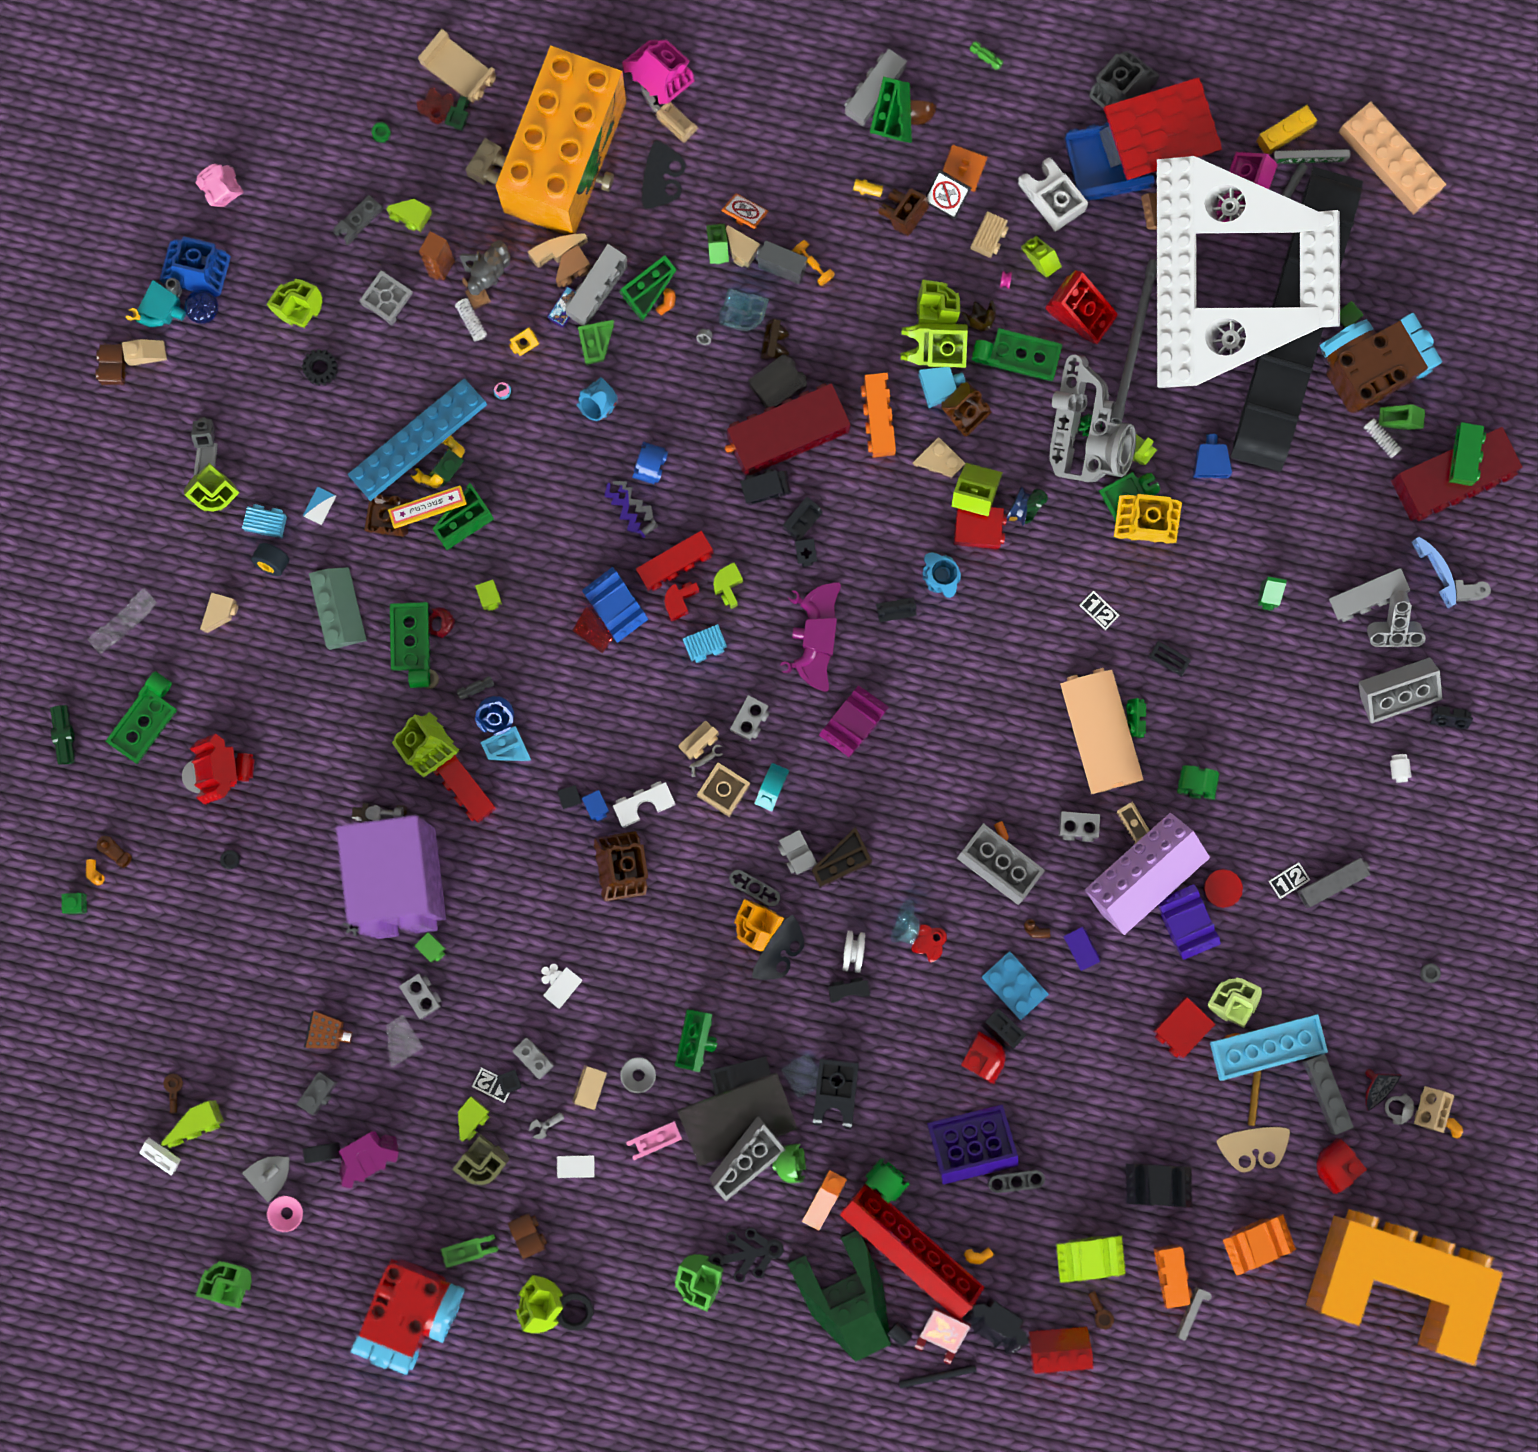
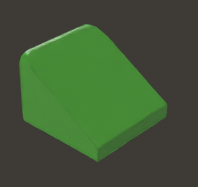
M1351 301L1340 310V323L1346 328L1361 319L1363 313Z

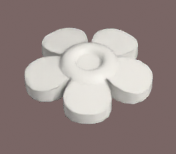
M551 964L550 970L545 966L541 970V973L545 975L541 980L544 984L550 981L552 985L562 971H557L558 966L556 964Z

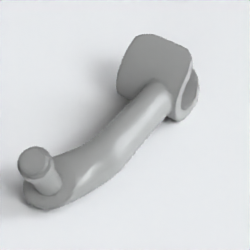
M715 745L710 754L692 763L689 766L692 771L691 776L696 777L695 767L704 765L715 756H722V753H715V749L722 746Z

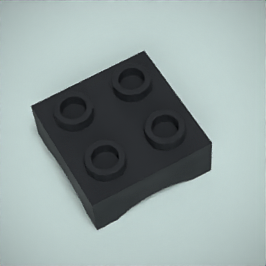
M863 977L850 979L851 983L844 984V981L831 983L832 987L828 988L831 1003L838 1002L843 997L850 995L869 996L868 980H863Z

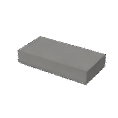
M214 443L212 447L197 448L194 475H198L208 463L215 467L217 443Z

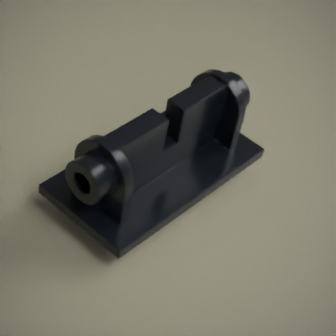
M914 597L876 604L879 623L917 616Z
M1436 706L1432 708L1431 714L1433 717L1430 724L1441 727L1450 726L1458 729H1468L1473 718L1471 717V712H1468L1466 709L1454 708L1453 714H1450L1449 707Z

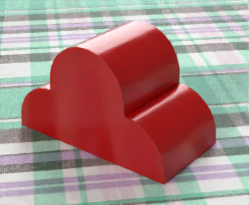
M1074 270L1071 275L1065 278L1046 305V310L1055 319L1073 328L1080 336L1096 345L1118 316V313L1087 276L1078 270Z

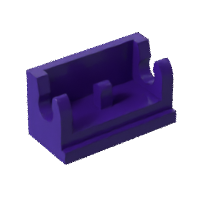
M1084 926L1063 936L1081 971L1101 961Z

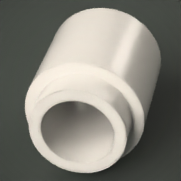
M1407 754L1391 756L1392 779L1396 780V783L1408 782V778H1411L1410 759H1407Z

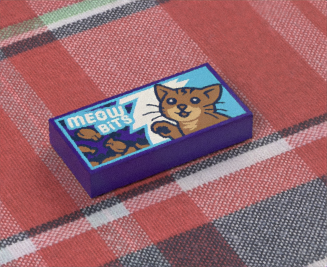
M567 286L547 318L564 328L570 319L566 315L565 305L570 298L573 299L576 291Z

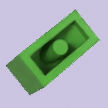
M725 224L706 225L710 264L729 262Z

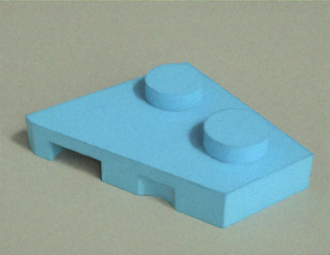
M516 726L510 728L504 734L492 736L481 742L488 760H531Z

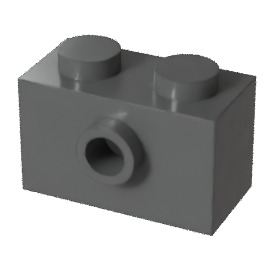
M318 1072L296 1105L311 1115H316L322 1105L326 1106L332 1097L330 1094L338 1082L324 1072Z

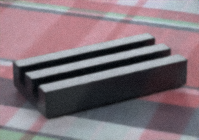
M1157 641L1148 657L1182 677L1191 661L1188 657L1160 641ZM1160 647L1163 650L1169 652L1170 654L1176 656L1177 658L1183 660L1185 664H1182L1177 660L1171 658L1170 656L1164 654L1163 652L1159 651L1158 648ZM1157 654L1181 668V671L1154 655Z

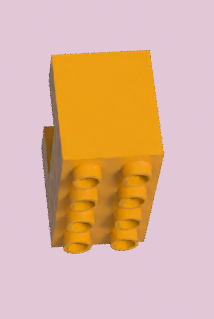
M1348 1209L1345 1219L1333 1216L1306 1306L1323 1314L1360 1326L1374 1280L1431 1299L1418 1344L1434 1352L1475 1365L1503 1272L1491 1269L1494 1258L1460 1247L1458 1256H1453L1455 1244L1424 1234L1420 1244L1415 1243L1417 1231L1389 1222H1385L1383 1231L1377 1230L1379 1218Z

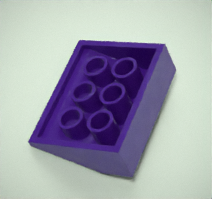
M1003 1104L927 1123L943 1185L1019 1166L1018 1154Z

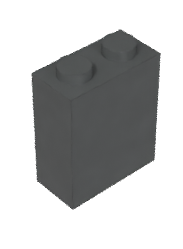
M765 240L764 245H760L756 253L758 268L800 285L807 269V257Z

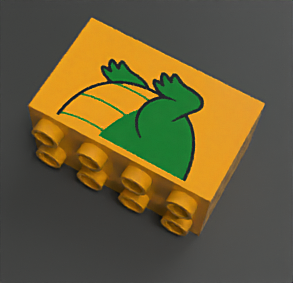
M550 45L496 183V189L504 213L564 235L576 234L597 175L600 172L627 102L623 72L621 70Z

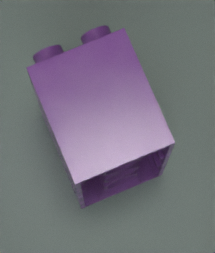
M418 816L336 826L347 923L358 926L360 934L376 937V939L399 936L398 926H400V929L410 930V932L415 934L438 931L437 921L446 920L435 828Z

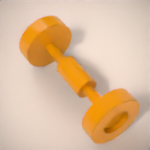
M803 240L792 251L798 254L802 253L807 257L808 264L822 275L817 282L820 286H823L832 279L835 273L832 269L825 273L821 270L819 263L805 252L809 244L806 240Z

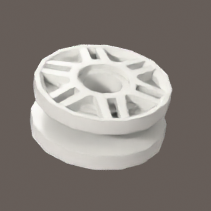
M847 931L842 971H848L850 963H854L855 972L860 973L864 955L865 933L860 932L858 939L853 940V931Z

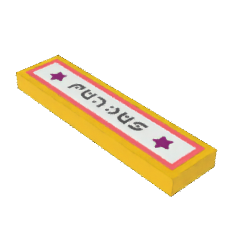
M459 485L388 509L392 525L396 529L467 505L462 487Z

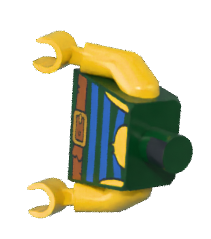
M452 435L442 442L448 448L428 475H425L419 468L415 469L416 475H410L418 484L423 483L432 488L443 487L450 481L464 462L463 455L465 449Z

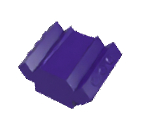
M1194 884L1168 895L1158 904L1167 931L1183 960L1221 944L1214 924Z

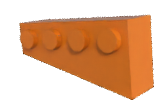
M888 373L865 375L864 384L860 386L861 396L865 397L866 404H863L864 416L867 415L868 422L865 423L866 434H870V441H867L868 452H872V458L891 456L896 453L894 428L891 425L892 409L891 406L889 407L890 390L887 388Z

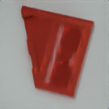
M589 603L572 631L603 653L611 643L613 636L606 629L602 619L596 618L592 611L594 607Z

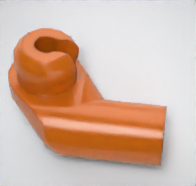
M666 288L663 291L664 302L655 308L660 316L675 305L676 294L670 288Z
M1003 821L994 824L997 834L1008 841L1009 835Z

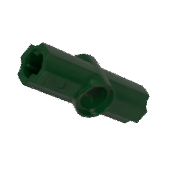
M59 705L51 707L50 712L53 728H51V738L56 748L58 765L75 763L73 747L75 735L73 727L70 725L68 706Z

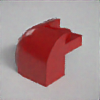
M978 1031L969 1046L961 1066L988 1082L995 1084L1006 1061L1005 1051L996 1040Z
M1340 1138L1335 1139L1321 1151L1316 1163L1320 1179L1333 1194L1345 1190L1367 1170L1357 1158L1355 1152Z

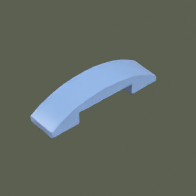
M1420 537L1414 539L1412 544L1420 559L1426 555L1428 556L1445 587L1439 591L1447 608L1452 607L1456 604V589L1448 565L1431 544Z

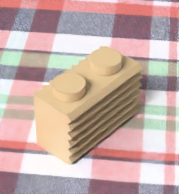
M987 212L973 240L971 250L989 258L992 257L993 253L997 255L1001 246L998 242L1001 237H1005L1009 229L1006 226L1007 220Z
M1133 802L1117 810L1116 814L1119 815L1118 818H1121L1120 821H1123L1122 824L1125 825L1124 828H1127L1126 831H1129L1128 834H1130V838H1133L1132 841H1135L1134 844L1150 831Z

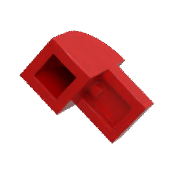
M675 583L667 590L665 607L671 622L689 614L684 599L700 592L697 583H686L681 586V590L678 589Z

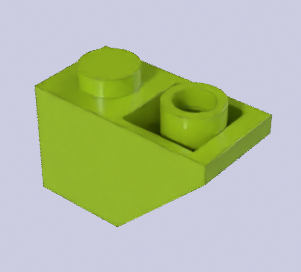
M415 199L388 205L386 208L392 220L396 222L402 221L412 231L418 230L421 232L432 215L430 207Z
M1037 236L1029 239L1027 243L1021 246L1035 268L1045 277L1050 276L1062 267L1055 250Z
M473 1096L458 1111L459 1133L462 1142L470 1141L477 1133L475 1131L479 1124L483 1126L490 1118L488 1116L490 1111Z

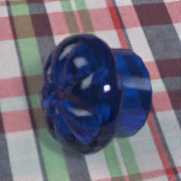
M197 290L187 297L184 308L190 320L195 323L204 324L216 317L219 305L216 297L211 292Z

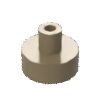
M606 172L604 177L597 175L596 183L602 184L601 190L610 191L614 174Z

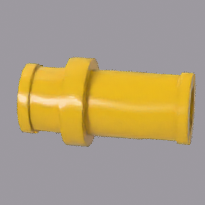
M856 179L853 191H859L862 195L866 193L879 198L883 190L882 185L869 183L865 179L863 181Z

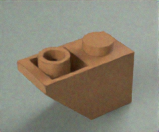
M579 245L563 253L556 276V283L559 288L570 285L573 279L578 276H585L591 269L590 263Z

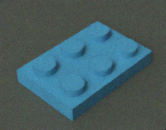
M1010 951L981 977L1019 1020H1022L1049 995Z

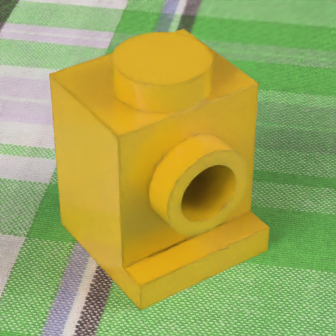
M529 326L510 338L511 343L509 346L515 354L518 352L521 356L539 345L540 341ZM525 338L527 344L522 345L520 339Z

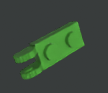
M489 1235L480 1239L478 1237L442 1248L441 1252L445 1267H452L498 1251V1246L489 1247L486 1250H482L481 1243L495 1239V1235Z

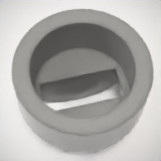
M703 328L698 332L696 339L700 344L708 345L711 343L713 334L710 329L706 330Z

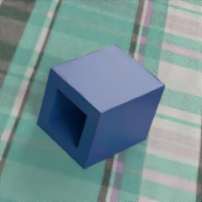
M599 790L582 798L592 820L596 819L598 822L607 817L606 814L609 813V810Z

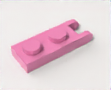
M674 1121L626 1143L627 1146L636 1144L639 1154L633 1156V1160H636L682 1140V1137Z

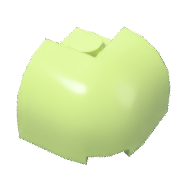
M1241 978L1228 979L1221 982L1216 988L1208 1003V1007L1223 1020H1229L1244 1028L1258 1006L1262 990L1260 987Z

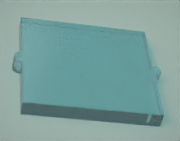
M808 1053L797 1060L793 1059L792 1063L781 1069L798 1099L810 1091L814 1092V1089L817 1088L818 1068Z

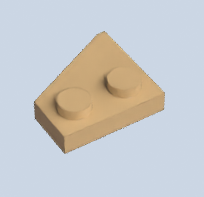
M939 437L913 462L914 466H920L950 478L966 464Z

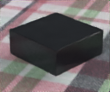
M576 785L557 791L563 810L582 804Z
M516 1070L497 1076L503 1095L522 1088Z

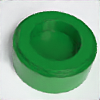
M379 122L372 127V136L377 142L389 140L391 130L386 123Z

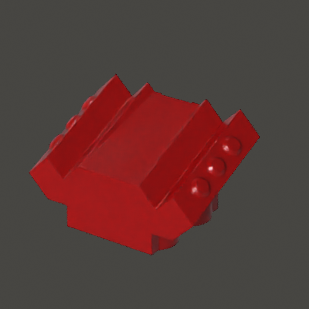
M213 734L197 740L190 748L196 754L195 758L191 761L194 764L196 783L194 785L201 790L196 798L203 804L224 798L230 791V787H235V784H237L233 747H225L224 740L217 734Z

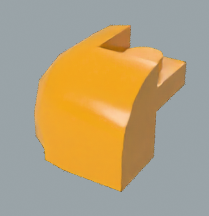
M744 899L734 922L737 928V938L752 949L764 951L773 935L781 926L784 918L763 905Z

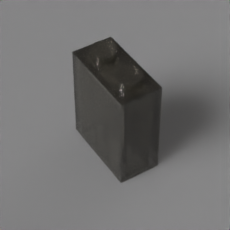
M785 354L781 355L748 380L749 387L765 408L771 406L776 408L782 405L783 401L795 397L807 388L806 381L808 379L802 371H797L795 368L796 363L790 356L787 358Z

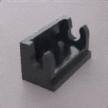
M806 497L784 523L783 530L796 540L802 539L823 513L821 508L810 498Z
M999 1008L981 1025L1009 1052L1026 1036Z

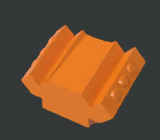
M1283 1214L1268 1219L1262 1218L1232 1231V1235L1223 1239L1236 1275L1246 1273L1251 1269L1258 1268L1296 1250Z

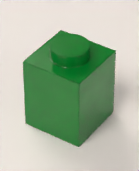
M62 894V913L87 914V894Z

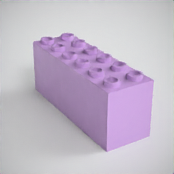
M1170 812L1093 881L1085 891L1101 915L1125 935L1210 857L1194 831Z

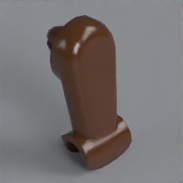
M102 836L98 839L97 849L114 860L115 864L121 868H125L130 864L132 856L128 852H124L111 837Z

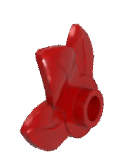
M927 924L917 926L914 931L918 938L913 942L911 950L918 954L926 953L929 962L936 961L943 953L942 945L947 941L945 930L939 927L932 928ZM935 934L940 935L939 941L934 939Z

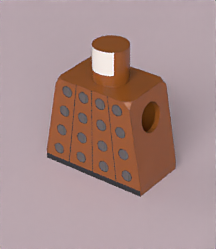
M312 1011L304 1048L338 1049L340 1041L351 1043L353 1032L343 1030V1021L317 1011Z

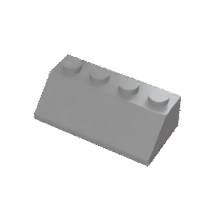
M1431 658L1358 682L1360 697L1371 724L1442 700L1440 670Z
M984 823L957 857L959 861L1017 905L1024 900L1045 871Z

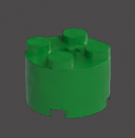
M1182 766L1177 793L1182 795L1189 794V798L1201 799V796H1204L1205 799L1215 800L1219 772L1205 768V770L1199 769L1197 766Z
M880 1158L867 1173V1181L865 1183L873 1190L878 1189L882 1193L880 1196L886 1202H895L911 1183L909 1180L907 1182L903 1180L905 1176L889 1162L884 1164V1159Z

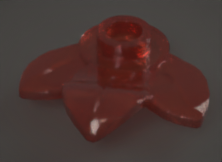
M430 88L426 95V101L419 100L416 102L417 109L422 115L428 116L432 123L440 124L446 119V113L449 112L450 107L454 104L453 95L448 93L442 97L438 91ZM440 113V116L436 118L434 117V114Z

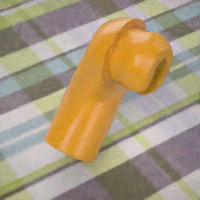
M87 859L86 878L94 885H101L104 883L105 877L96 870V860Z
M1448 1118L1446 1127L1451 1131L1453 1138H1460L1463 1133V1127L1454 1118Z
M989 1247L981 1253L973 1252L972 1249H967L964 1252V1257L968 1263L978 1265L983 1264L994 1256Z

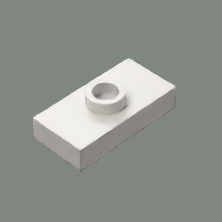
M151 1138L144 1142L140 1151L141 1155L170 1175L176 1171L181 1160Z

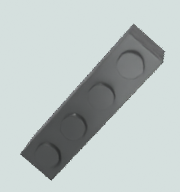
M1325 1054L1303 1060V1065L1330 1133L1337 1135L1354 1128Z

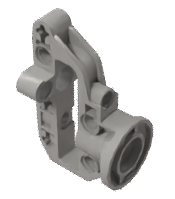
M1071 355L1067 358L1060 391H1055L1052 397V407L1057 408L1050 445V463L1056 476L1068 479L1096 482L1106 474L1123 477L1130 469L1135 453V428L1129 423L1113 424L1110 421L1116 402L1109 400L1107 383L1088 365L1087 358L1082 355ZM1073 378H1075L1077 381L1075 387H1072L1071 381ZM1089 382L1096 386L1097 392L1089 436L1086 442L1082 475L1071 473L1075 450L1073 445L1075 434L1078 433L1081 412H1085L1084 410L1087 406V395H1084L1086 383ZM1102 422H1104L1106 425V428L1103 432L1100 429V425ZM1095 460L1099 462L1097 469L1093 466Z

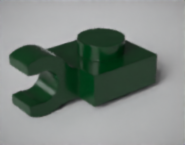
M460 96L457 107H450L445 125L461 131L464 130L469 117V113L465 111L470 102L467 97Z

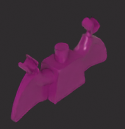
M840 583L819 586L812 590L804 599L795 590L792 593L797 595L796 599L788 597L792 604H801L800 607L807 611L808 619L806 620L805 628L793 627L792 638L803 640V655L794 660L793 663L782 662L780 666L788 664L789 667L788 670L782 672L790 673L793 668H796L800 677L807 684L823 692H828L829 690L827 666L830 658L833 656L837 622L834 605L841 588Z

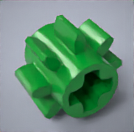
M1090 414L1080 417L1081 423L1078 430L1082 431L1083 437L1085 435L1089 436L1092 415Z

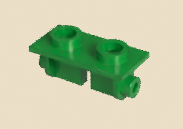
M1144 699L1127 700L1126 712L1131 737L1144 738V734H1146V721L1140 720V717H1146V703H1144Z

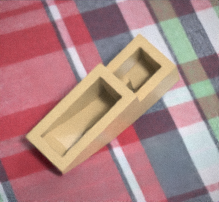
M585 234L560 236L537 245L528 251V255L537 268L552 258L559 263L563 253L577 245L581 247L588 242L587 236Z

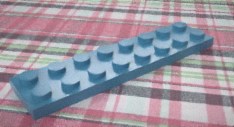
M464 378L347 475L370 501L373 500L488 404Z

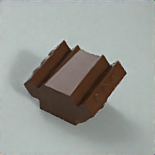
M637 832L596 837L594 839L595 859L598 864L599 883L602 887L601 896L604 901L646 895V879L649 877L644 846L640 844Z

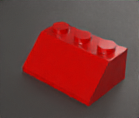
M1087 1326L1029 1331L1031 1364L1034 1374L1093 1369L1092 1348Z

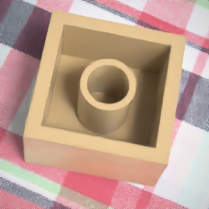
M717 763L698 792L697 797L730 817L750 787V782Z

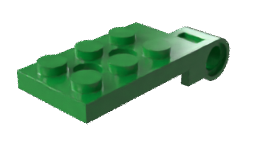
M998 328L994 344L984 340H976L971 360L980 364L1053 382L1062 344ZM1023 349L1026 352V357L1018 358L1016 351ZM1042 354L1045 360L1042 363H1038L1035 361L1034 356Z
M428 602L390 604L391 670H409L410 688L430 687ZM409 617L415 620L414 625L410 628L405 626V620ZM412 636L415 638L414 645L406 646V638Z
M157 671L153 672L138 693V698L105 742L138 764L177 712L176 708L163 700V697L171 688L172 682ZM142 717L149 718V724L146 727L140 726L139 722ZM136 732L138 739L133 743L129 742V734Z

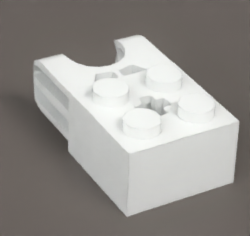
M1046 158L1042 164V170L1046 175L1045 180L1037 181L1029 174H1023L1018 178L1021 189L1056 232L1084 213L1088 202L1068 176L1063 174L1051 158Z

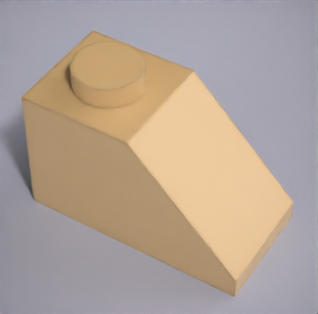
M727 225L726 236L734 263L740 267L746 266L749 268L760 244Z
M139 339L122 342L124 360L129 366L167 360L164 341Z
M211 593L200 629L203 632L209 633L231 621L238 610L237 601Z

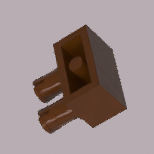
M893 188L888 198L898 203V207L894 209L883 203L882 207L878 210V214L890 219L893 229L909 236L929 208L927 197L910 188L907 194Z

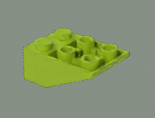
M966 463L958 478L951 507L989 516L1003 472Z
M216 1100L207 1101L189 1109L161 1145H168L169 1148L183 1144V1139L185 1138L192 1140L202 1136L201 1132L204 1130L205 1132H211L220 1128L219 1124L223 1123L224 1120Z

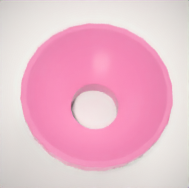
M281 1196L273 1200L269 1205L267 1218L270 1225L277 1231L289 1232L300 1225L303 1219V1208L297 1199L290 1196ZM286 1207L290 1208L293 1212L290 1219L282 1217V1210Z

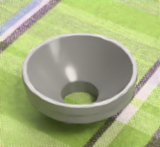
M632 1058L621 1069V1082L630 1092L643 1093L648 1091L656 1079L655 1068L647 1059ZM637 1069H641L645 1074L644 1079L641 1081H636L633 1078V1072Z

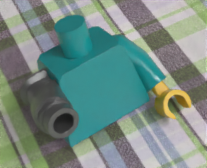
M169 278L165 284L166 288L152 280L138 310L135 308L128 309V311L133 312V318L126 316V319L130 321L136 319V322L150 328L163 326L164 324L169 325L173 317L182 321L186 316V310L179 308L181 304L179 297L182 293L180 282L175 278Z

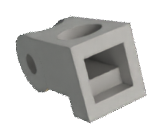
M1463 580L1454 581L1456 601L1482 600L1491 592L1490 585L1483 581L1472 585H1464Z

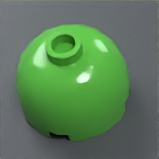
M800 1143L783 1146L785 1151L772 1163L773 1170L777 1171L778 1176L787 1183H801L805 1179V1175L802 1176V1170H806V1160L803 1148H799L801 1146Z

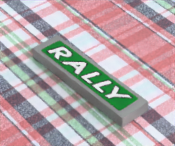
M1350 150L1275 151L1271 158L1277 164L1347 162L1350 157Z

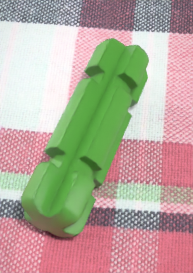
M974 41L970 46L971 52L977 53L978 57L986 63L992 64V67L996 70L1000 69L1003 65L1002 59L996 58L995 54L985 47H981V44L977 41Z

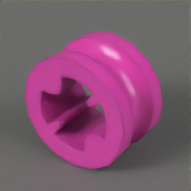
M1002 271L1000 288L1006 286L1007 289L1010 288L1012 272L1005 273V271Z

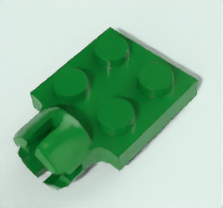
M1132 472L1099 490L1115 522L1119 496H1136L1137 494L1156 495L1159 493L1160 486L1158 482L1150 487L1147 485L1156 479L1152 473L1136 477Z

